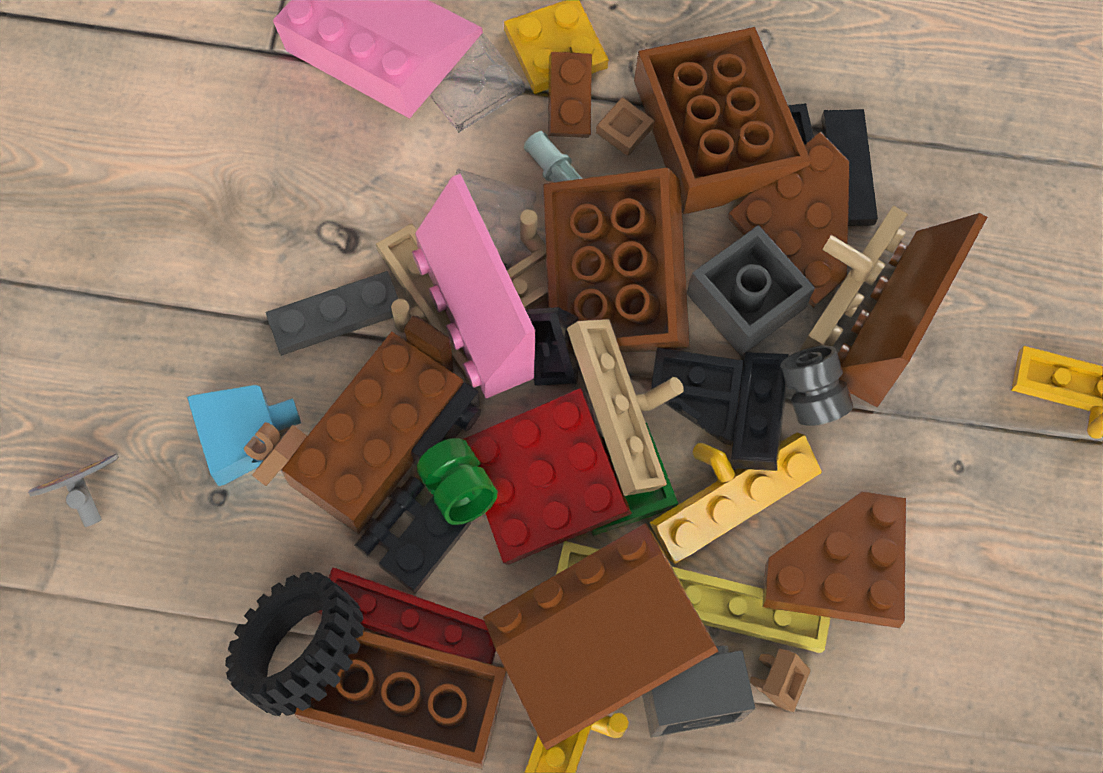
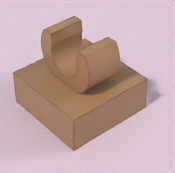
M622 97L596 125V134L626 156H629L653 130L655 120Z
M265 422L255 434L258 438L253 436L243 448L251 458L263 460L252 476L265 486L284 467L307 437L306 434L294 425L281 438L279 431L272 424Z
M779 648L776 658L770 654H761L759 661L764 666L771 668L766 679H758L751 676L750 683L759 692L765 694L777 707L794 713L811 670L796 653Z

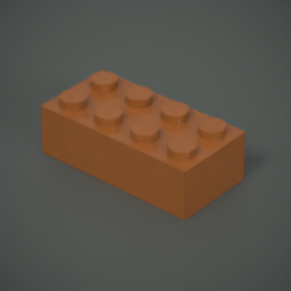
M391 331L281 469L288 485L359 535L365 524L374 516L414 464L411 450L462 386L463 379Z
M363 631V636L356 638L360 643L358 653L348 655V658L353 661L348 671L340 669L337 673L341 678L340 682L335 687L328 684L325 687L327 695L318 701L311 697V707L303 711L296 708L294 714L301 722L483 770L507 680V672L503 667Z

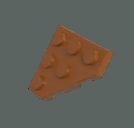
M821 132L805 145L811 160L809 166L753 191L731 210L727 216L743 235L758 225L815 287L808 302L813 308L847 277V265L822 249L831 235L848 244L849 160Z
M862 491L770 556L765 564L762 607L900 628L905 621L906 498Z

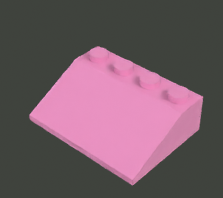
M291 0L273 19L287 52L409 119L483 33L482 27L429 0Z
M461 173L452 176L416 231L418 249L412 251L420 274L425 275L428 273L434 286L429 288V292L437 311L445 310L451 323L446 325V330L455 350L459 348L464 350L468 362L463 363V367L471 386L474 388L480 385L485 398H489L534 379L535 329Z

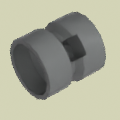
M826 345L811 347L796 352L781 362L780 367L787 389L796 391L791 401L797 420L801 425L814 426L829 423L842 418L853 409V402L847 383L839 379L843 374V370L835 347Z

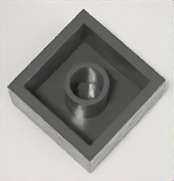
M758 225L692 272L687 295L739 355L742 356L807 307L815 287Z
M716 646L718 649L717 653L643 694L650 737L735 723L745 719L755 709L743 650L729 653L728 646Z

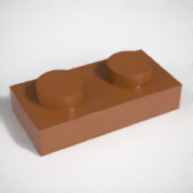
M550 53L548 136L589 138L591 135L592 54Z

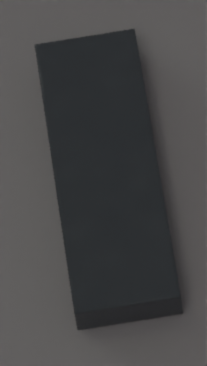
M864 109L824 110L821 117L823 135L849 160L848 226H873L878 220Z
M745 352L731 456L732 468L778 470L787 389L780 366L781 362L789 357V354Z

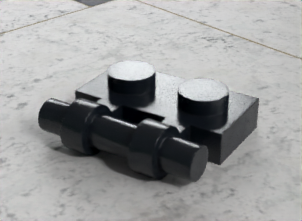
M411 475L401 488L397 486L388 496L390 502L376 519H369L362 528L365 533L354 546L366 556H369L378 544L387 549L388 552L379 562L380 568L416 594L468 529L471 521L459 525L448 523L436 505L434 495L425 506L418 503L415 498L425 485ZM406 513L414 520L398 538L389 530L401 515Z

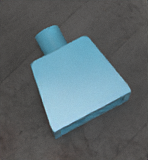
M258 385L187 397L210 474L218 486L225 485L256 469L263 461L251 458L243 448L253 436L258 438L255 434L265 422L272 424L278 431L289 428L292 425L301 424L293 398L268 406L266 397Z

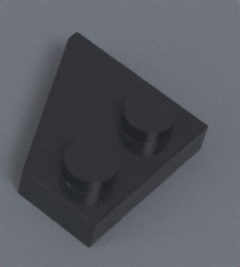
M657 348L651 390L673 377L678 378L683 385V392L668 400L665 404L722 443L732 445L743 360Z

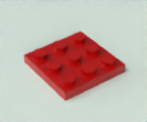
M581 388L463 438L480 462L478 467L484 469L498 491L497 499L486 512V516L502 562L506 565L515 563L632 514L623 495L587 396Z

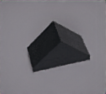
M559 307L525 309L535 329L534 384H577L578 360L567 328L576 323L578 317Z

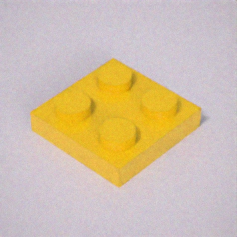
M564 0L504 21V31L534 94L549 89V55L551 52L592 54V74L608 68L609 59L580 0Z

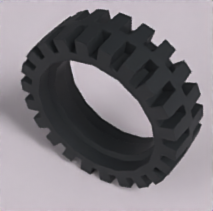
M303 572L299 578L293 575L286 578L285 586L277 583L271 587L272 595L268 597L263 594L257 600L259 607L256 611L250 608L244 615L248 621L246 624H238L234 634L239 638L230 641L228 647L231 655L226 657L225 666L229 668L226 675L227 679L232 682V687L248 701L273 716H280L281 713L286 716L295 714L296 708L303 711L311 707V697L318 701L327 695L325 687L328 684L335 687L340 682L341 678L337 673L340 669L348 671L353 663L348 658V655L358 653L360 643L356 638L363 636L364 627L360 622L364 619L362 612L359 610V605L340 586L318 572H314L313 575L310 572ZM322 610L321 622L315 636L300 657L284 670L267 677L270 660L277 645L287 632L304 617Z

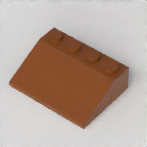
M755 27L638 51L634 83L645 113L655 120L652 132L665 167L669 168L680 179L683 215L724 206L809 166L811 162Z
M660 168L543 184L549 308L559 307L577 316L578 321L609 319L620 352L656 351L657 348L670 350L690 348L680 179L669 168Z
M977 213L918 230L909 245L900 242L888 263L895 267V270L890 278L882 275L870 295V298L877 301L871 312L863 308L851 329L852 332L858 335L852 346L843 343L838 352L843 374L839 379L847 383L851 394L878 408L910 362L987 220V216Z
M646 523L483 616L501 662L546 749L553 747L718 652L716 645L668 558Z

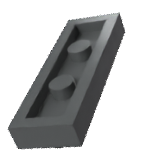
M388 271L265 313L279 353L282 356L393 318L391 306L398 299Z

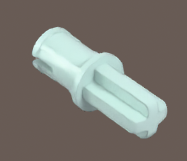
M536 132L527 139L524 149L543 169V177L547 181L560 182L582 179L571 166L572 159L567 154L562 155L545 132Z

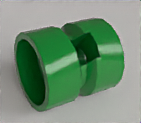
M460 438L447 439L437 443L421 456L417 464V473L428 491L434 495V501L445 520L453 525L468 523L485 514L493 506L498 494L484 469L478 467L480 462L466 440Z

